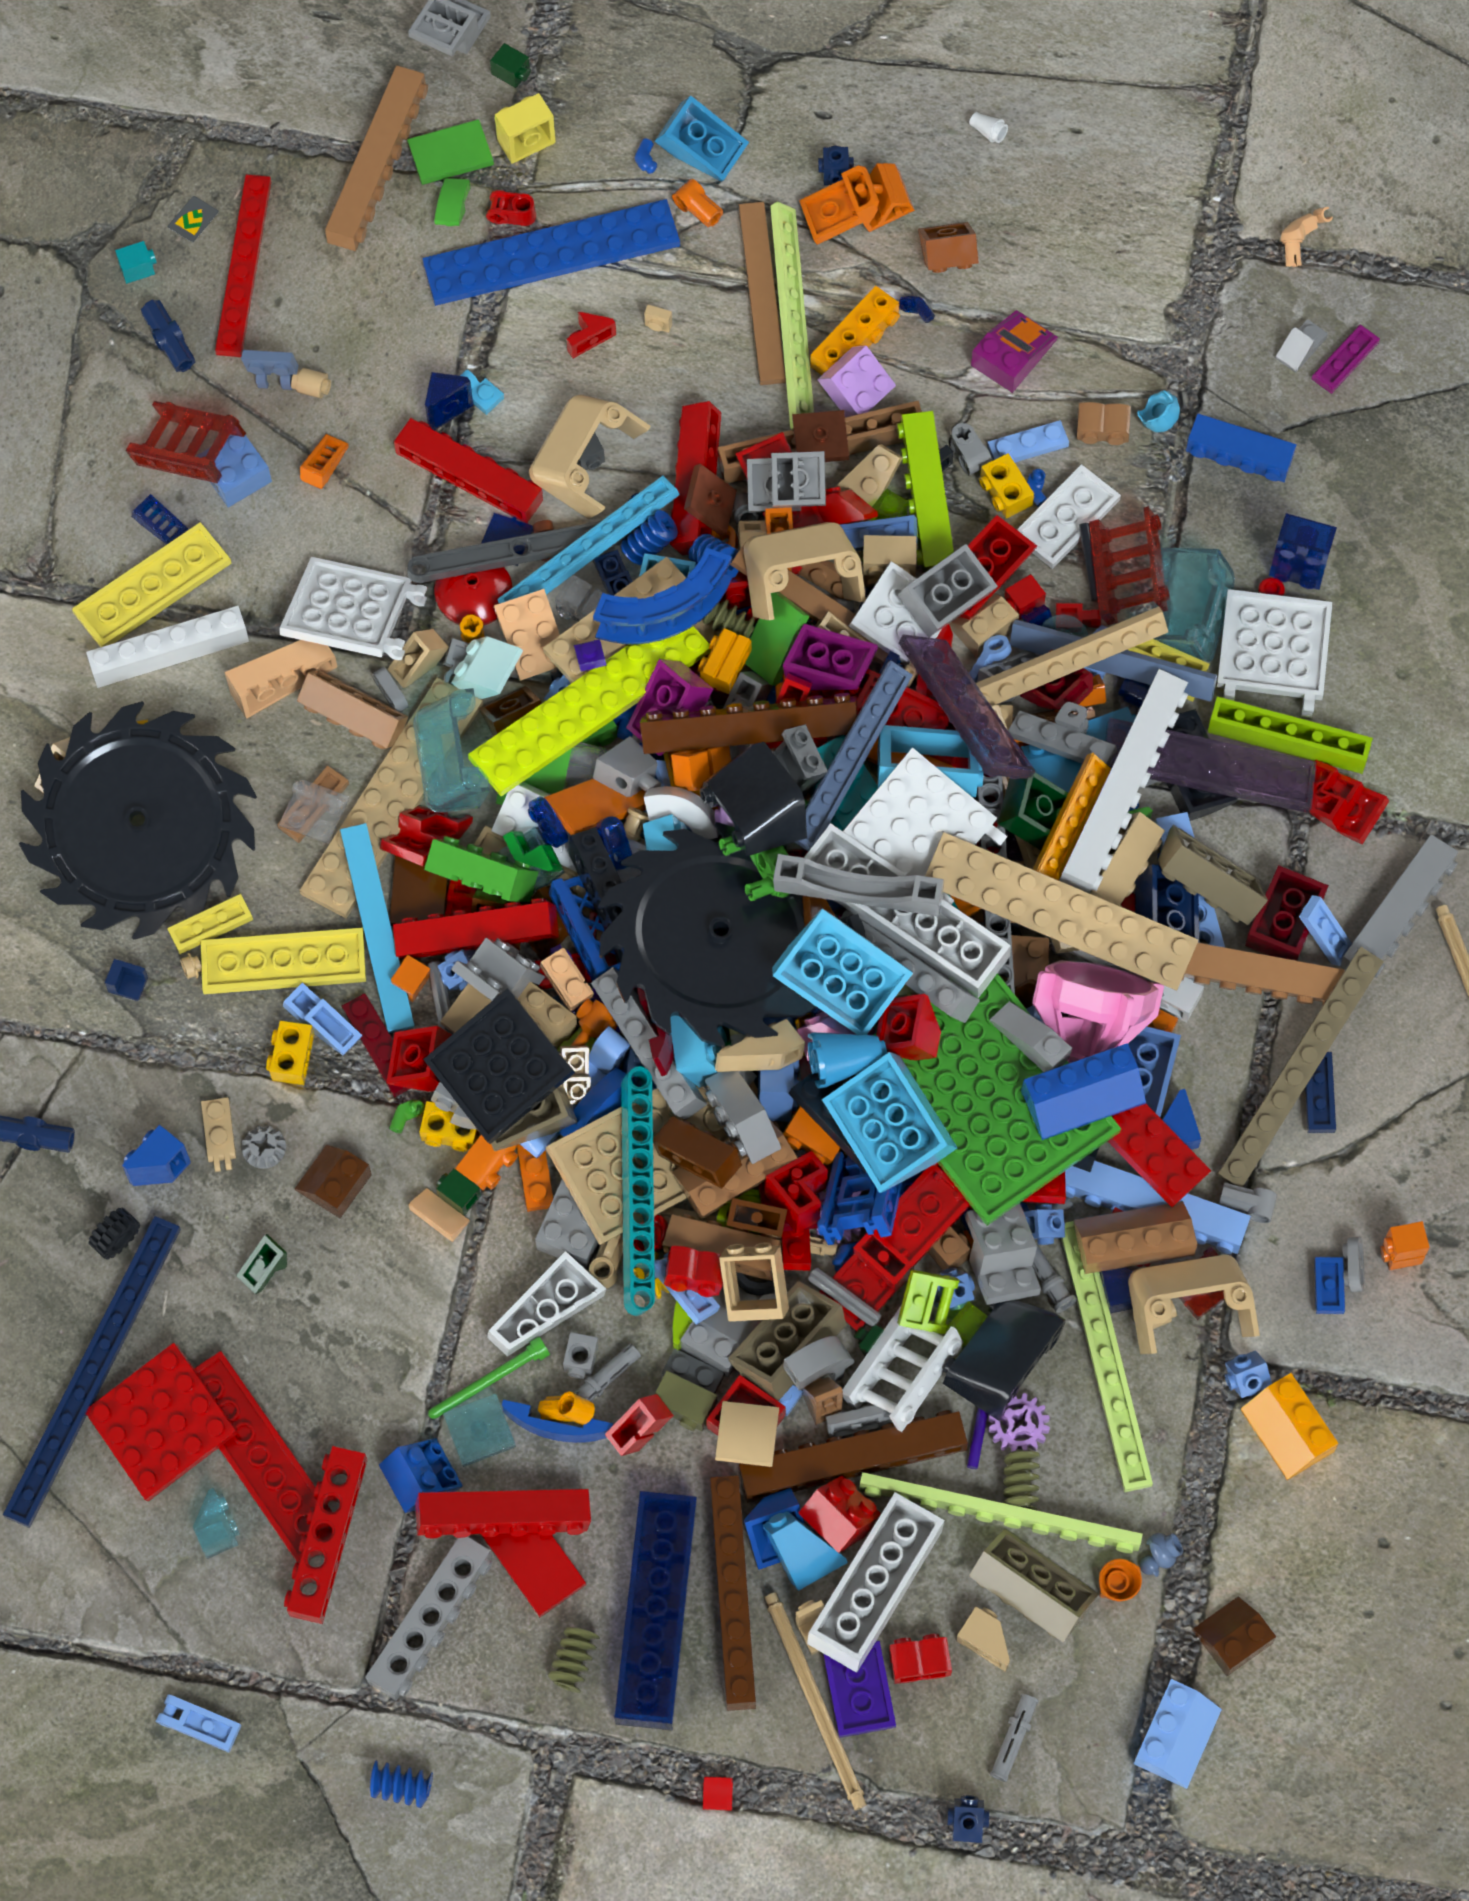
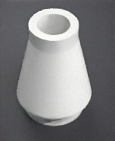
M975 112L969 122L970 126L978 130L992 143H1000L1008 131V125L1004 123L1003 119L983 115L979 112Z

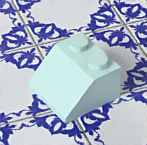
M488 636L474 639L466 648L467 655L465 659L455 668V677L451 684L479 699L498 695L501 693L523 650Z

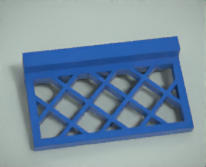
M577 876L565 881L562 878L556 879L551 883L549 896L553 904L556 905V910L592 982L612 967L619 971L620 963L609 967L605 958L599 957L600 942L595 940L593 933L595 929L604 932L602 924L598 923V915L596 920L593 921L585 918L582 914L584 906L595 910L591 901L587 900V892L584 898L573 895L570 887L576 885L584 888L580 877Z

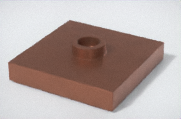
M844 410L792 414L796 452L824 451L825 462L849 460Z
M702 464L696 465L693 469L684 510L720 536L724 535L728 531L737 490Z

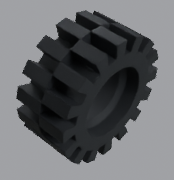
M123 1207L110 1212V1216H105L103 1218L104 1221L102 1223L99 1222L98 1228L92 1231L93 1235L89 1237V1245L106 1260L114 1258L116 1254L119 1255L122 1249L126 1248L129 1245L128 1243L134 1240V1235L139 1232L140 1223Z

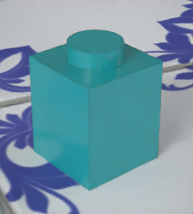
M144 241L115 250L126 284L155 275L153 264H156L157 261L153 250H147Z

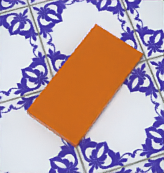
M590 779L544 797L543 805L570 835L595 827L598 829L627 818L629 807L645 811L644 795L646 792L642 789L632 797H626L595 779Z

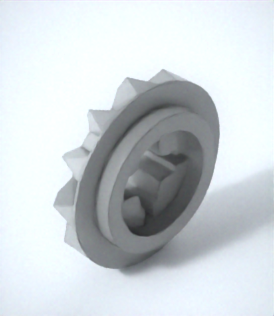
M258 1125L256 1129L248 1131L247 1136L242 1140L243 1156L250 1165L256 1168L265 1169L273 1167L285 1155V1139L280 1131L271 1126L261 1127ZM267 1137L268 1146L272 1148L265 1149L260 1156V1149L255 1144H262Z

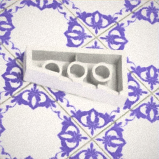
M565 1251L488 1331L487 1338L508 1357L527 1345L534 1338L540 1337L605 1295L606 1288Z

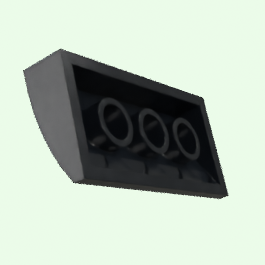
M1196 709L1179 713L1173 728L1167 727L1165 731L1170 735L1164 748L1158 746L1156 752L1160 753L1157 763L1180 813L1187 812L1189 820L1192 821L1228 807L1237 802L1238 799Z

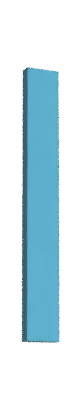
M661 476L498 598L499 604L544 589L547 595L655 514L657 510H660L679 496L678 490L664 476Z
M367 824L340 829L387 1031L390 1034L415 1028L407 993L391 983V978L400 967L399 958L396 957L394 937Z

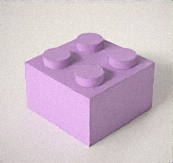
M866 345L852 347L818 379L840 410H844L845 417L869 412L896 386Z

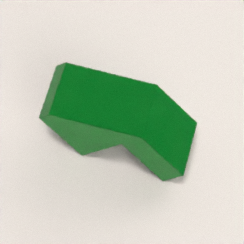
M511 831L503 836L514 860L548 872L563 870L552 845H540L531 850L523 832Z

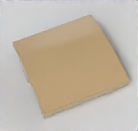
M723 1401L715 1460L772 1467L779 1407Z

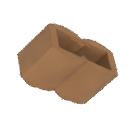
M1095 402L1079 403L1077 440L1083 441L1086 444L1105 441L1111 445H1121L1129 442L1131 406L1125 404L1104 405Z

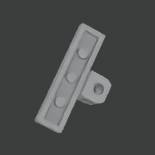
M1067 702L1061 707L1055 718V723L1019 710L1008 730L1010 738L1083 764L1086 755L1093 752L1109 766L1117 752L1116 745L1086 735L1089 727L1088 719H1086L1087 710L1085 707L1072 702ZM1076 711L1078 715L1076 716L1069 712Z

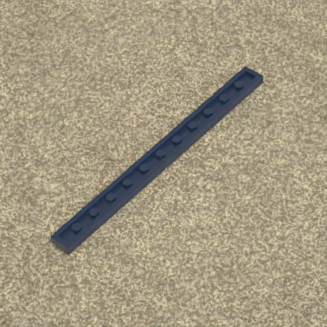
M154 1216L3 1513L5 1518L27 1528L31 1527L87 1416L86 1413L89 1407L94 1403L181 1230L180 1226Z

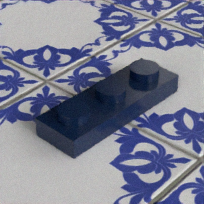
M1332 1052L1326 1053L1305 1087L1307 1133L1336 1132Z

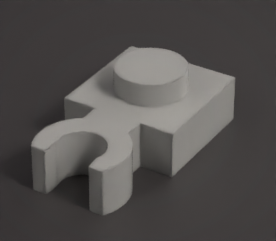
M454 638L450 640L443 665L451 668L443 677L444 683L449 682L450 676L455 677L454 670L465 659L467 655L466 648L469 643Z

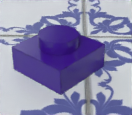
M600 639L574 645L581 672L606 666Z

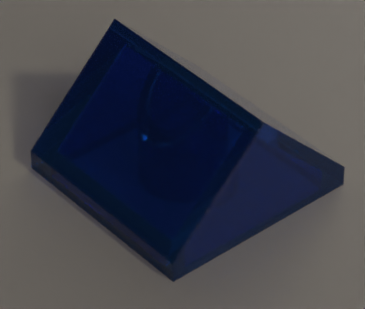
M431 372L425 400L427 423L435 431L474 406L471 382L468 377Z

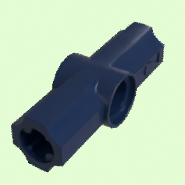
M160 300L146 302L140 310L147 325L152 330V336L160 351L165 352L176 372H185L191 369L192 365L196 363L195 358L186 345L177 322L171 320Z
M0 1115V1141L15 1143L20 1148L30 1151H39L40 1148L70 1153V1150L73 1148L74 1128L47 1124L44 1120L36 1117L25 1116L23 1119Z

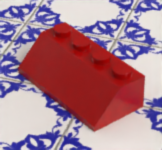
M998 515L968 545L998 587L980 602L961 614L959 618L970 620L1037 549L1035 543Z

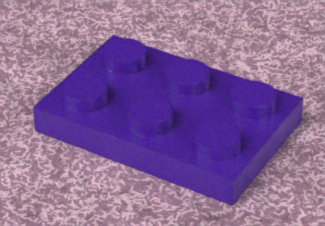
M880 1641L875 1642L858 1672L851 1670L823 1653L839 1738L896 1728Z

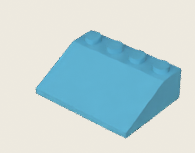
M823 908L791 942L772 967L773 976L857 1035L868 1034L913 974V971Z
M891 1052L887 1053L822 1099L879 1193H883L936 1164L958 1148L900 1055Z

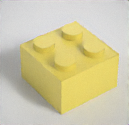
M539 93L534 96L525 97L521 102L511 107H505L495 114L497 142L511 164L556 143L553 114Z

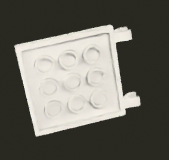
M311 557L280 626V635L382 657L385 652L392 659L402 660L405 651L402 650L405 641L399 638L393 639L390 636L406 598L416 606H424L427 600L425 596L427 587L424 585H413L412 580L407 577Z
M1228 589L1217 677V687L1224 688L1223 698L1234 701L1235 690L1303 698L1301 717L1312 719L1315 700H1322L1324 693L1332 602Z
M911 748L843 831L908 876H925L943 832L973 845H976L984 834L998 845H1001L1007 838L1004 833L992 825L997 817L914 748ZM943 892L942 899L951 905L954 900Z

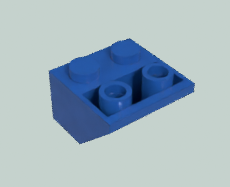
M159 1125L155 1130L151 1129L146 1133L142 1140L143 1143L136 1150H131L126 1155L122 1167L129 1183L133 1186L173 1183L191 1161L184 1144Z
M437 1438L397 1447L379 1464L405 1513L416 1511L415 1502L418 1493L455 1492L463 1487Z

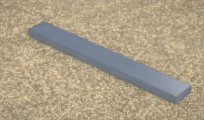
M1016 619L1012 626L1010 645L1044 655L1051 649L1056 650L1080 640L1082 637ZM1129 650L1087 666V668L1152 685L1160 669L1188 682L1184 690L1188 696L1210 702L1214 696L1217 679L1216 674Z
M891 660L886 664L827 769L828 773L821 779L805 807L807 838L795 843L808 852L827 829L913 676Z

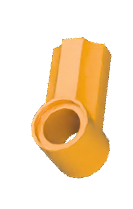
M568 1391L562 1396L546 1397L543 1401L539 1402L538 1411L543 1420L553 1422L574 1421L580 1425H585L592 1419L595 1406L591 1401Z

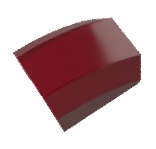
M1082 668L1022 693L1020 697L1033 704L1052 710H1060L1067 702L1079 705L1093 691V674Z

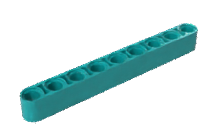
M638 1066L631 1069L624 1076L621 1083L624 1307L629 1314L634 1316L644 1314L652 1308L655 1302L652 1076L648 1069ZM631 1077H638L642 1082V1087L635 1086L632 1083ZM632 1103L641 1106L642 1114H637L633 1111ZM632 1131L640 1132L643 1141H636L632 1136ZM632 1159H640L643 1163V1169L636 1168L633 1165ZM633 1185H638L642 1188L643 1196H637L633 1192ZM633 1212L640 1213L643 1216V1224H639L633 1219ZM633 1241H641L644 1245V1251L636 1250ZM634 1267L643 1270L644 1279H638L634 1275ZM634 1295H640L644 1299V1307L636 1305Z

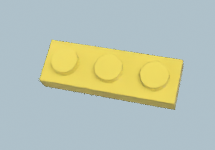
M239 894L167 929L179 954H182L201 945V940L214 939L252 921L253 917L242 895Z

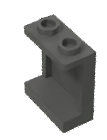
M806 724L784 730L782 732L784 741L775 751H772L797 783L803 797L828 773Z

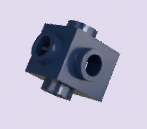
M824 147L823 158H818V172L823 173L824 185H832L842 180L841 173L854 167V157H849L848 147Z
M963 1795L961 1799L954 1798V1808L948 1807L947 1825L953 1826V1841L982 1843L983 1828H989L990 1810H984V1800H978V1797L973 1795Z

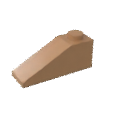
M820 1377L802 1389L803 1398L815 1425L826 1421V1416L842 1412V1388L830 1377L824 1379Z

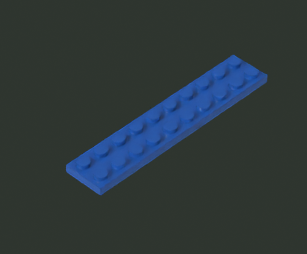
M664 199L424 257L422 260L434 304L437 306L680 247V239L668 201Z

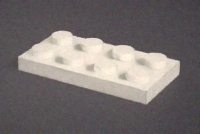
M1081 464L1017 530L1037 545V549L1033 554L1053 569L1081 541L1079 524L1089 523L1091 530L1120 501L1121 495Z

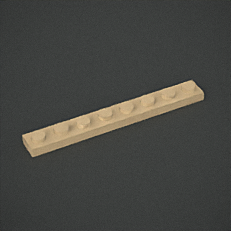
M1158 606L963 688L971 713L976 707L994 706L1168 633L1163 611Z

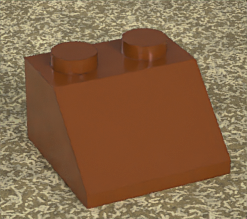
M969 222L918 229L923 258L928 270H932L934 273H941L947 271V268L950 267L968 269L972 267V264L979 263L976 233Z

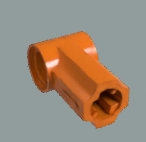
M694 179L688 180L672 194V199L683 212L689 211L707 227H713L723 215V209L706 196L703 187Z

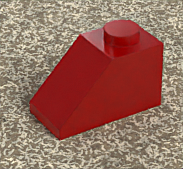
M840 486L826 489V506H817L824 523L844 524L878 517V512L854 491H841Z

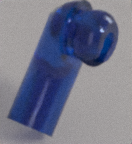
M903 296L899 299V307L902 311L919 314L925 323H929L935 318V314L923 298Z

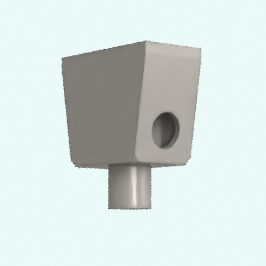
M628 737L596 760L593 779L626 797H632L642 789L647 792L649 788L661 787V782L654 778L657 761L650 754H644L643 747L632 737Z

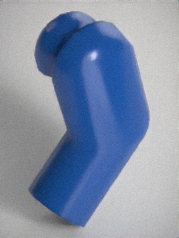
M644 138L635 154V162L642 171L652 174L657 168V163L650 156L654 143Z
M1041 469L1033 470L1027 480L1034 493L1033 502L1038 508L1047 500V497L1042 492L1046 474Z
M859 1241L839 1247L832 1258V1264L835 1265L834 1269L836 1272L853 1256V1247Z

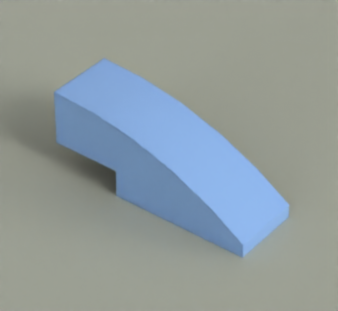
M301 983L283 1002V1007L302 1024L312 1025L314 1034L343 1056L362 1037V1034L324 999L321 1000L304 983Z

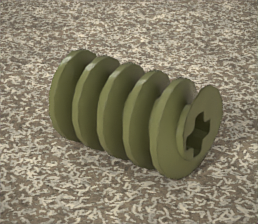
M728 599L718 603L704 617L703 623L705 625L714 621L712 626L714 631L722 627V629H728L737 635L740 634L750 638L755 629L753 626L755 618L751 617L745 621V611L736 615L737 606L734 605L728 609Z
M1016 1450L1004 1457V1462L1008 1465L1004 1467V1474L1008 1477L1004 1478L1003 1484L1008 1488L1004 1489L1003 1495L1008 1499L1004 1500L1003 1503L1038 1510L1032 1507L1031 1503L1038 1502L1039 1497L1031 1495V1492L1038 1491L1039 1486L1031 1484V1481L1040 1479L1038 1474L1032 1473V1470L1040 1468V1464L1032 1462V1459L1040 1457V1453L1030 1450Z
M565 1628L564 1635L567 1638L560 1640V1645L564 1649L556 1651V1656L560 1660L552 1662V1667L556 1671H550L548 1678L565 1690L580 1693L581 1690L575 1686V1682L584 1683L585 1679L579 1675V1671L588 1672L589 1668L583 1664V1661H592L593 1658L586 1652L587 1650H596L597 1647L590 1641L591 1639H600V1637L585 1629Z

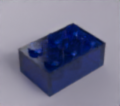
M1286 513L1277 540L1269 576L1277 578L1281 582L1289 581L1300 584L1301 587L1306 589L1314 588L1320 590L1337 527Z

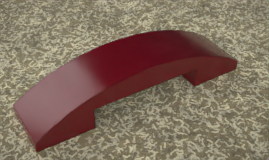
M637 988L640 1003L650 1020L651 1015L643 989ZM657 1026L659 1036L648 1040L652 1058L661 1076H665L668 1074L674 1058L672 1034H666Z

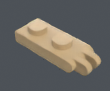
M229 1098L201 1101L208 1162H214L215 1172L221 1171L220 1161L225 1160L226 1170H232L231 1159H236Z

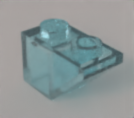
M214 1488L208 1490L193 1525V1529L207 1559L238 1546L235 1537L240 1535L234 1519L228 1521L224 1511L229 1510L224 1495L220 1494L217 1496Z

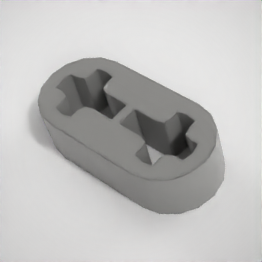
M385 667L372 672L376 685L391 708L401 712L409 707L404 695Z

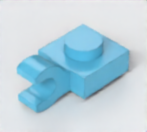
M469 370L460 375L462 379L460 384L470 391L468 400L484 414L487 415L504 399V393L486 378L480 383Z

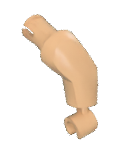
M1329 207L1315 209L1313 215L1308 213L1294 220L1282 231L1280 242L1285 244V267L1302 266L1300 243H1303L1307 234L1318 228L1317 223H1326L1333 219V216L1324 217V211L1329 209Z

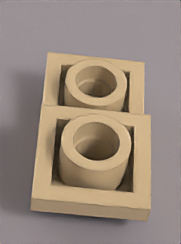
M560 1046V1053L576 1072L563 1083L570 1104H578L591 1089L589 1047Z

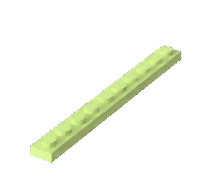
M777 201L770 207L790 429L793 430L792 414L813 413L814 405L796 209Z
M1073 1221L1066 1222L1065 1237L1061 1238L1077 1298L1124 1492L1152 1487L1153 1482L1100 1272L1084 1273Z
M862 1472L859 1490L864 1491L865 1495L873 1498H880L881 1495L892 1497L896 1492L911 1502L919 1503L920 1507L927 1510H936L938 1507L947 1509L949 1514L955 1516L974 1515L977 1520L990 1523L993 1520L1004 1522V1525L1010 1528L1019 1529L1021 1526L1032 1528V1532L1041 1535H1048L1051 1532L1060 1534V1538L1069 1541H1076L1077 1538L1088 1540V1544L1096 1547H1104L1105 1544L1115 1546L1117 1551L1123 1553L1139 1551L1143 1534L868 1473Z

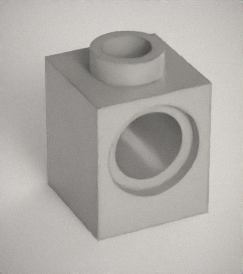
M570 1332L563 1362L564 1372H568L569 1376L578 1379H584L585 1376L592 1377L599 1347L598 1337ZM583 1352L588 1355V1358L584 1362H576L573 1360L574 1355Z

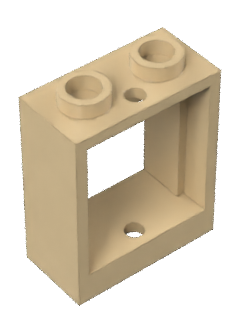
M759 1243L754 1247H744L743 1244L728 1246L719 1257L728 1321L783 1319L789 1310L780 1245L771 1246V1243ZM771 1259L776 1299L740 1301L735 1261Z

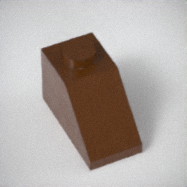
M732 1198L727 1226L782 1237L787 1209Z

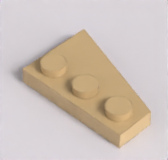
M882 444L878 445L835 487L840 486L841 491H854L876 510L903 457ZM871 519L862 520V521H857V522L870 521Z

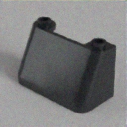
M764 741L752 744L703 782V788H700L703 803L708 804L711 808L718 806V803L734 823L735 831L732 832L734 845L737 848L740 847L746 857L807 838L805 801L802 791Z
M1019 1300L991 1304L988 1312H990L989 1316L957 1359L952 1357L943 1369V1372L946 1373L943 1381L945 1386L998 1421H1000L1008 1409L1006 1408L1007 1403L1017 1395L1020 1386L1042 1356L1055 1346L1066 1322V1319L1057 1313Z

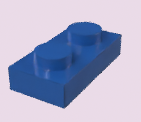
M1315 1257L1316 1314H1344L1343 1257Z

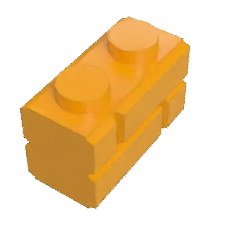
M724 628L719 636L714 635L709 646L711 652L708 658H702L698 672H700V678L712 688L715 687L717 690L729 694L752 651V641L740 634L737 635L735 632Z

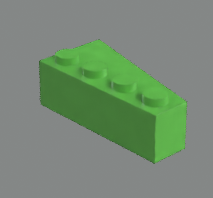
M444 836L443 840L433 839L424 870L450 880L458 881L460 879L462 884L478 889L484 887L483 892L502 896L501 898L507 901L530 902L539 871L531 869L530 865L516 860L515 863L506 861L507 856L493 851L491 855L482 853L483 848L477 845L468 844L467 847L459 845L460 840L449 836Z

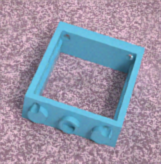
M889 725L883 727L878 737L877 746L878 788L898 765L897 763H891V752L908 753L911 748H914L918 753L925 755L968 758V769L936 768L971 797H976L977 787H982L983 785L982 743H977V732Z

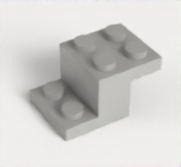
M428 0L409 29V37L452 57L457 50L467 54L489 21L491 14L490 11L466 0Z
M824 451L771 453L772 458L747 459L749 513L765 512L767 508H792V511H801V506H826Z
M485 938L467 964L456 961L451 969L491 1001L507 988L518 999L529 982L540 985L545 978L538 971L540 966L528 957H523L519 954L520 951L508 942L505 943L499 938L496 941Z
M1020 1203L988 1226H986L975 1210L967 1211L965 1219L974 1239L969 1261L986 1305L1040 1295L1041 1287L1032 1267L1037 1245Z

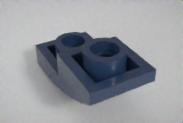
M618 549L593 559L597 572L609 595L614 596L633 582L629 571H626Z

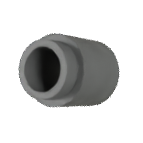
M748 493L738 494L735 497L732 509L736 523L739 524V521H759L760 512H748Z

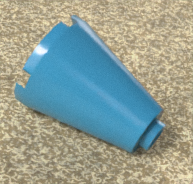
M816 1032L808 1034V1038L813 1040V1042H809L807 1045L812 1074L818 1073L819 1080L814 1081L817 1088H825L856 1075L887 1054L884 1040L880 1041L878 1036Z

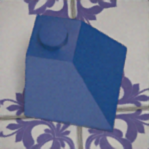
M791 1488L764 1497L744 1519L758 1570L780 1563L763 1524L769 1522L772 1516L786 1511L804 1523L803 1517L798 1514L801 1509Z

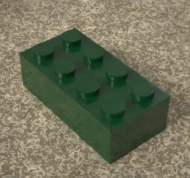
M1031 769L1009 778L998 825L1042 850L1068 792Z

